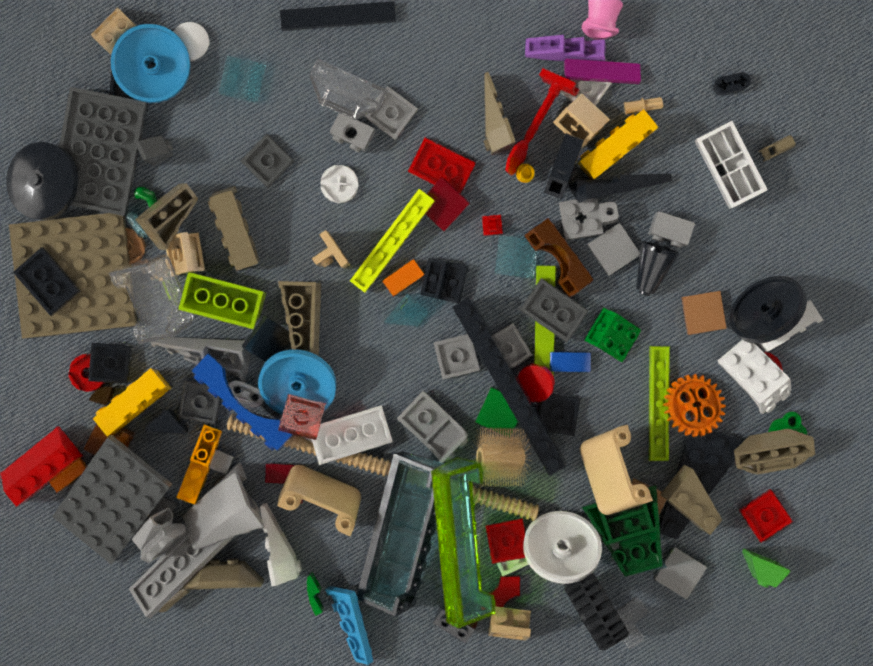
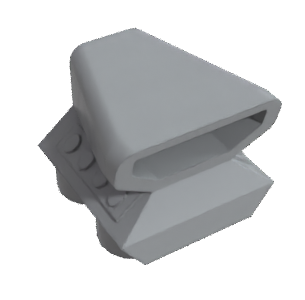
M170 508L152 515L132 538L133 542L141 550V560L147 563L162 556L186 532L184 524L172 523L173 513Z

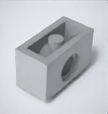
M339 112L330 130V134L333 136L332 139L340 144L345 142L350 145V149L359 153L360 150L366 152L375 134V129ZM351 129L357 131V135L354 138L347 137V132Z

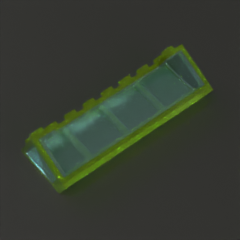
M456 457L432 470L431 475L446 623L460 628L496 613L494 595L482 591L481 586L482 578L480 575V559L476 533L477 524L472 491V482L483 483L482 464Z

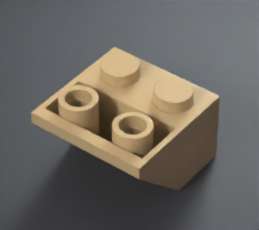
M581 94L565 108L553 123L565 134L568 133L584 139L581 148L584 149L610 119L586 96Z

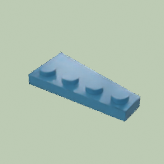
M333 586L328 587L325 591L328 596H332L334 603L331 605L334 612L338 611L342 621L339 624L349 636L346 640L355 661L369 665L373 662L372 650L369 646L367 631L364 627L363 616L360 612L358 597L355 591Z

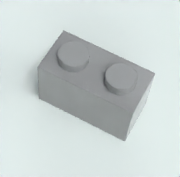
M658 211L654 214L648 235L653 236L652 239L655 241L663 242L666 240L671 242V246L682 248V246L689 244L695 223Z

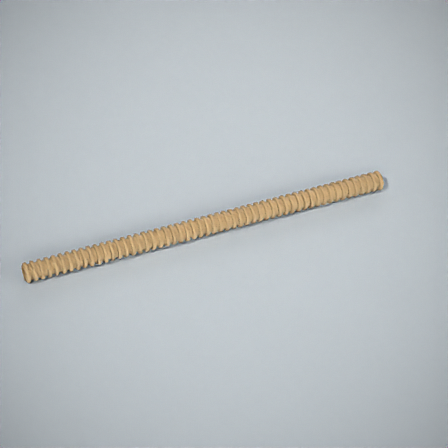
M234 413L230 415L227 423L228 430L233 429L235 432L238 430L239 433L244 432L245 435L256 436L250 431L252 427L247 422L243 424L236 418ZM297 432L285 444V447L291 446V449L296 448L298 451L301 449L302 452L308 451V454L314 453L313 455L316 456L313 443L298 435ZM261 435L259 437L256 436L258 439L261 437L262 440H265ZM361 452L337 459L336 461L338 463L341 461L342 464L348 463V466L354 465V468L358 466L361 470L362 468L365 471L371 470V473L377 472L378 475L381 473L383 474L382 476L389 474L391 466L390 460L384 461V458L378 459L377 456L374 458L372 455L367 456V453L361 454ZM410 467L406 483L411 482V485L417 484L418 487L421 485L425 489L430 472L424 473V470L418 471L417 468L414 470L412 469L413 467ZM453 479L446 482L445 495L451 494V497L457 496L458 499L461 497L464 501L468 499V502L474 501V504L478 502L481 506L483 504L485 507L491 506V509L497 508L498 511L501 509L504 513L508 511V514L514 513V516L520 515L521 518L523 516L525 519L531 518V521L537 518L539 512V505L537 504L534 506L533 503L527 504V501L521 502L520 499L517 501L514 497L510 499V496L504 497V494L500 496L497 492L494 494L493 491L487 492V489L481 490L480 487L477 489L474 485L470 487V484L464 485V482L460 484L457 480L454 482Z

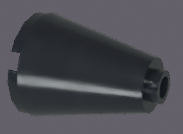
M642 241L636 284L640 294L645 296L655 294L677 259V251L665 246H658L655 243Z

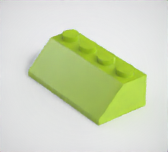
M188 272L178 310L254 329L262 312L267 292Z

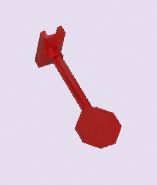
M542 68L539 76L544 83L551 86L524 139L514 145L507 158L505 171L508 175H514L517 167L524 163L529 142L533 139L561 90L575 97L577 96L579 88L575 87V82Z

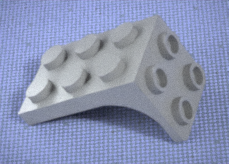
M424 390L397 417L438 458L441 464L444 461L448 463L455 455L454 450L457 447L461 449L468 442V432Z

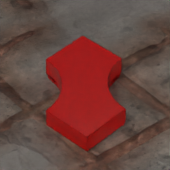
M501 575L497 587L490 593L482 594V615H491L492 606L503 607L510 598L520 596L519 575Z

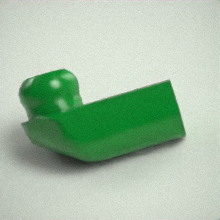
M138 187L134 191V197L146 200L149 208L157 202L155 193L145 187Z

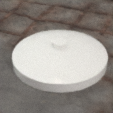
M553 511L543 514L530 524L524 538L523 548L528 564L538 575L552 582L563 584L579 582L595 571L601 558L602 543L597 530L589 521L575 513Z

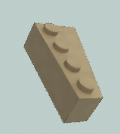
M278 281L286 313V323L289 327L292 350H304L319 356L321 283Z

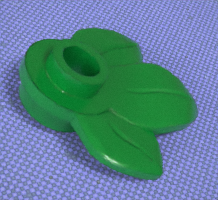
M792 411L787 412L783 418L775 419L768 429V432L791 429L807 435V430L802 425L801 416ZM790 418L794 419L793 424H789Z

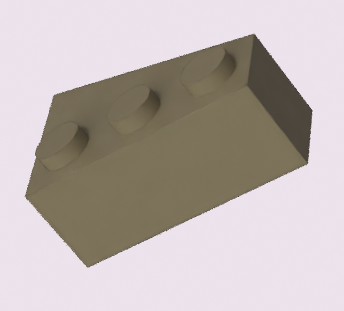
M187 183L178 184L135 220L159 250H167L171 240L178 233L179 227L191 212L198 198Z
M683 465L660 495L700 530L711 535L722 521V518L694 470Z

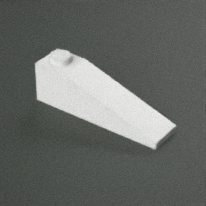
M263 503L260 509L265 527L263 530L264 533H268L265 547L270 552L269 560L267 561L271 585L277 586L298 578L302 567L300 560H297L295 552L268 504Z

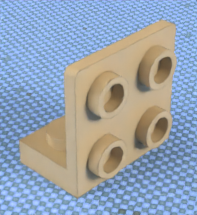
M117 7L91 36L109 54H112L114 45L120 36L136 25Z

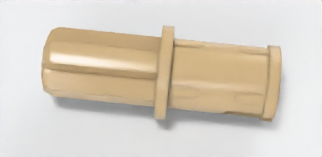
M661 97L645 100L641 98L638 101L624 102L625 114L641 112L643 109L650 111L663 108Z

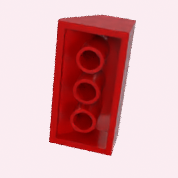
M58 426L0 473L4 493L17 507L27 502L83 455L60 426Z

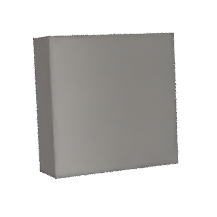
M216 450L209 468L227 474L234 456Z

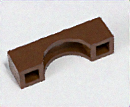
M549 218L524 235L535 251L549 252L557 259L561 268V276L558 283L569 297L582 290L594 280Z

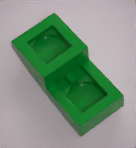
M312 571L307 576V593L315 616L323 613L324 606L317 596L322 587Z

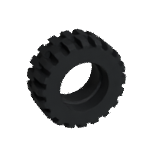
M594 573L579 582L565 585L564 589L600 650H607L628 637L629 631Z

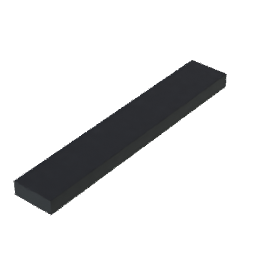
M395 2L280 10L281 30L396 22Z

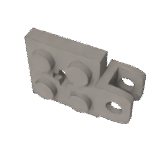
M576 199L559 202L566 241L604 234L603 225L613 224L618 221L619 215L615 202L598 204V199L578 203ZM612 211L613 214L607 215V212ZM580 213L587 217V219H584V223L576 220Z

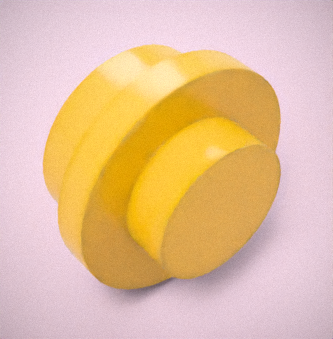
M521 164L517 167L516 177L520 182L528 183L533 179L535 172L531 165Z

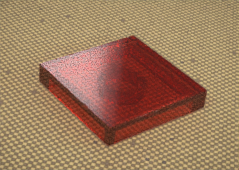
M288 394L278 431L316 440L326 403Z

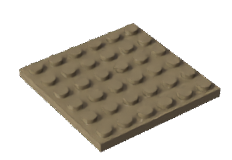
M104 213L9 225L14 271L37 250L44 247L81 290L78 295L56 314L50 316L15 276L22 339L138 326L131 265L129 264L130 256L128 254L129 247L127 230H125V216Z

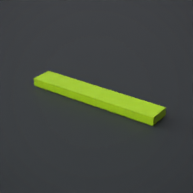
M536 266V285L542 278L555 287L556 266ZM535 321L534 364L544 366L550 371V352H554V334Z
M649 346V461H669V421H667L669 414L664 413L668 410V407L663 406V404L668 402L664 396L669 395L667 389L669 388L670 346Z

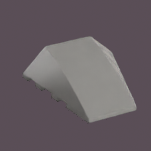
M240 462L183 516L194 550L216 544L223 539H231L239 534L250 533L254 529L265 528L259 511L252 508L249 504L242 484L247 478Z

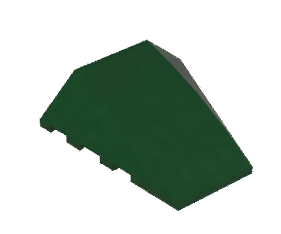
M657 485L647 487L653 501L611 515L602 514L596 502L582 507L625 577L663 566Z

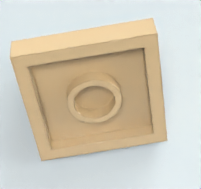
M325 230L319 234L328 248L312 258L314 263L319 267L324 266L325 268L334 262L333 258L335 257L342 268L345 269L351 264L330 233Z
M188 232L174 235L169 244L170 246L166 250L171 276L205 271L199 233L188 234Z
M492 606L488 636L526 641L531 633V629H529L531 611Z

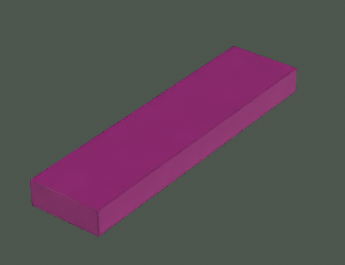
M565 59L564 78L581 81L639 84L641 82L640 64Z

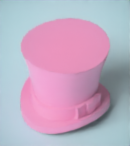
M588 0V18L582 24L583 32L588 37L596 40L608 39L617 35L619 29L616 28L615 23L623 3L620 0Z

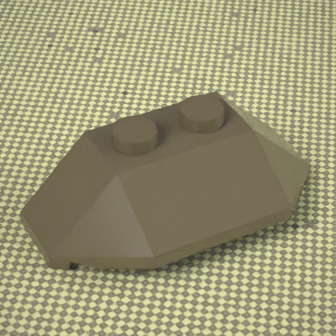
M791 429L751 435L734 450L736 467L753 474L796 468L809 457L815 455L814 439L811 436Z
M230 558L226 562H220V559H211L184 585V590L262 587L264 579L245 561H239L238 558Z

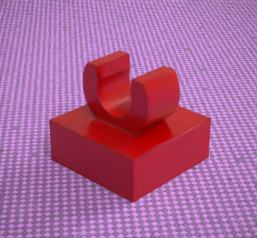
M501 215L482 216L483 236L503 234Z

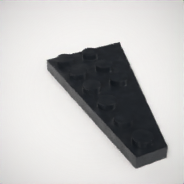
M713 430L708 434L705 432L704 436H700L698 433V436L693 437L691 433L688 435L676 474L683 465L692 468L709 496L735 461L734 450L744 441ZM668 501L659 524L660 534L677 539L690 520Z

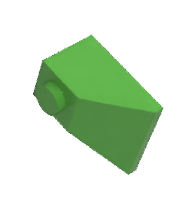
M743 548L742 553L752 576L758 580L757 584L766 588L769 585L776 588L789 574L790 570L779 562Z

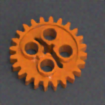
M688 374L684 376V379L680 377L677 379V382L671 383L673 388L667 389L670 395L664 396L668 400L667 403L663 404V406L668 407V410L664 413L670 414L667 421H674L672 427L679 426L678 432L685 430L686 436L691 433L693 437L698 436V433L700 436H704L705 432L708 434L712 432V429L718 428L716 423L723 421L719 416L725 415L721 411V408L726 407V405L721 404L725 397H719L722 390L716 391L717 384L710 385V378L704 381V375L697 378V375L693 374L690 378ZM698 390L703 392V398L699 397ZM681 394L686 397L685 403L680 399ZM704 408L708 410V417L703 413ZM686 412L691 416L690 421L685 417Z

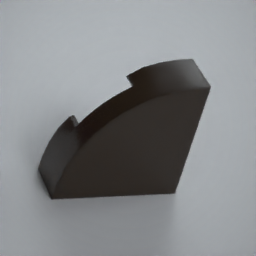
M108 386L99 388L91 395L89 401L108 406L115 388Z

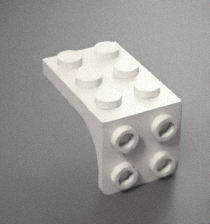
M741 340L717 360L726 372L751 396L761 414L771 412L776 407L777 402L780 400L784 401L791 394L790 378L755 343Z

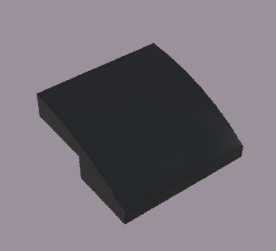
M428 258L420 295L459 304L468 267Z

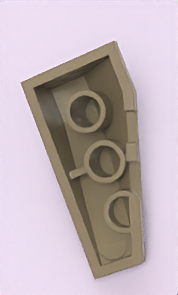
M486 72L484 74L486 140H483L486 151H490L491 155L513 148L516 141L507 117L503 118L502 104L496 100L497 92L490 74Z

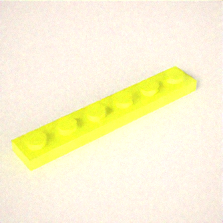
M418 189L351 278L350 282L366 293L435 200Z

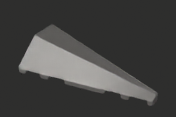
M154 336L150 341L153 347L158 345L168 349L167 352L170 354L174 352L181 354L185 360L197 365L207 354H210L225 368L227 377L233 375L240 378L242 382L247 380L251 354L242 347L245 341Z

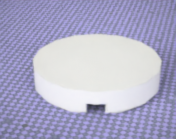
M333 165L323 173L321 190L324 196L331 202L346 203L357 194L359 187L358 178L349 167Z

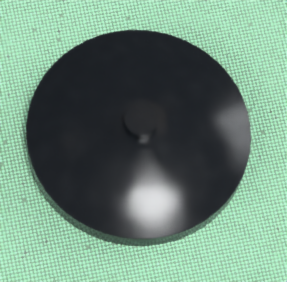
M35 142L25 146L14 156L8 168L6 183L9 198L15 208L29 218L48 220L61 215L72 204L78 188V172L72 157L63 148L47 142Z
M773 276L762 279L745 289L736 299L730 312V325L740 339L749 343L757 344L776 340L791 331L803 317L807 305L806 294L800 284L792 278Z

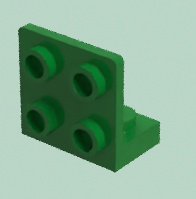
M603 308L584 341L601 349L616 360L623 362L640 334L641 329L617 313Z

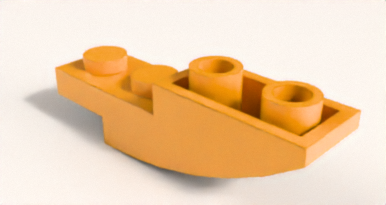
M203 425L190 458L191 462L176 497L177 499L196 505L201 489L204 487L213 456L218 448L222 434L221 430Z

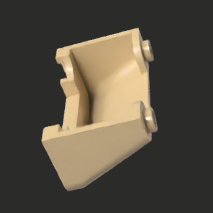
M628 425L617 427L590 438L580 445V453L598 509L605 515L618 513L653 501L650 491L645 485L636 484L632 486L620 447L628 445L631 440Z
M295 465L292 467L278 496L277 506L291 511L298 508L302 499L338 514L335 521L337 530L351 536L361 502L360 491L353 486L306 466Z

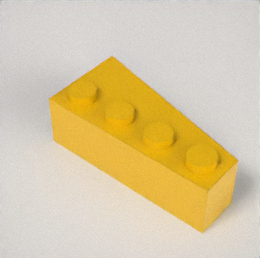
M644 109L636 116L634 114L629 116L625 120L626 124L621 128L619 126L614 128L610 132L611 136L609 138L599 140L595 144L596 148L593 151L587 150L580 156L581 160L578 165L590 180L596 179L658 128Z
M150 368L138 380L130 384L122 394L115 396L107 407L100 408L93 420L107 437L115 435L172 389V387L158 370Z

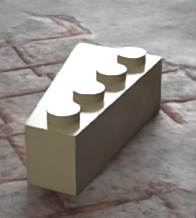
M236 186L213 193L209 197L208 205L211 212H215L217 217L215 224L218 231L221 230L224 236L221 239L224 248L229 250L230 255L228 259L232 267L235 266L237 271L256 265L260 260L253 238L247 233L249 232V226L245 217L242 218L241 216L243 208L241 201L235 198L234 193H237Z

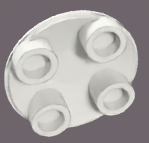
M185 22L175 28L173 32L183 41L191 62L199 59L206 53L210 40L206 30L201 25L194 22Z

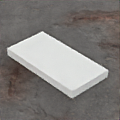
M382 405L308 428L319 465L393 442Z

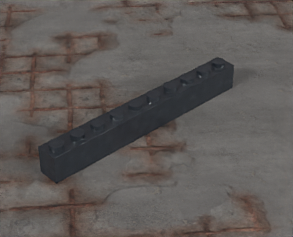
M469 297L453 306V310L548 475L550 476L565 468L566 460L473 298Z

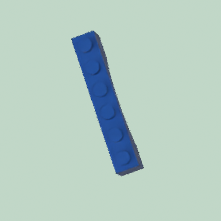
M207 354L192 370L196 374L194 378L201 385L205 383L209 387L208 391L215 398L219 396L223 400V406L229 411L233 409L237 413L236 418L243 424L247 422L252 427L250 431L257 437L261 435L266 440L264 444L272 451L274 449L280 450L295 434L281 420L260 417L242 406L229 387L225 368L210 354Z

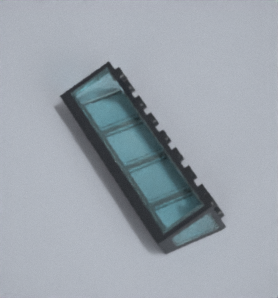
M404 451L394 453L357 591L358 600L394 617L415 606L417 601L416 593L422 583L420 578L427 564L425 561L426 556L431 549L430 541L436 531V519L441 513V501L446 494V482L451 476V464L445 462L441 464L438 460Z

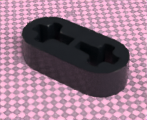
M744 72L723 76L714 82L713 90L720 96L741 92L750 86L751 78ZM740 77L741 80H745L746 82L743 84V87L741 86V84L734 85V82L738 81ZM721 82L723 84H730V86H727L724 89V91L722 88L718 87V85L721 84Z

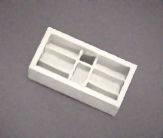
M733 121L695 140L729 209L768 190ZM720 164L725 172V175L720 177L716 166Z

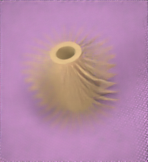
M486 428L485 436L482 434L481 437L480 429L482 445L481 447L478 445L479 448H477L475 457L477 467L479 466L482 470L480 487L481 478L484 481V477L485 487L486 478L489 481V477L491 486V477L494 481L495 472L496 474L499 472L500 481L503 477V485L504 476L505 480L508 477L509 487V476L511 482L513 475H515V480L518 476L519 485V475L521 479L522 468L525 460H527L525 459L526 455L521 442V431L520 439L519 434L516 438L515 428V439L514 435H512L513 437L510 440L508 439L509 435L506 438V430L505 438L504 433L501 437L500 428V438L499 434H497L495 443L494 434H492L491 438V428L490 437L488 434L486 437ZM496 476V477H495V483H496V478H498V487H499V477Z

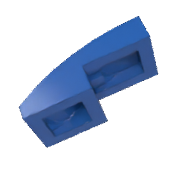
M550 352V371L591 372V353Z

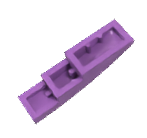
M564 35L526 38L525 56L527 58L565 61V59L605 60V39L585 41L584 37L565 39Z

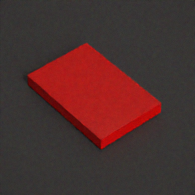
M425 137L408 173L432 185H435L443 177L461 194L476 163Z

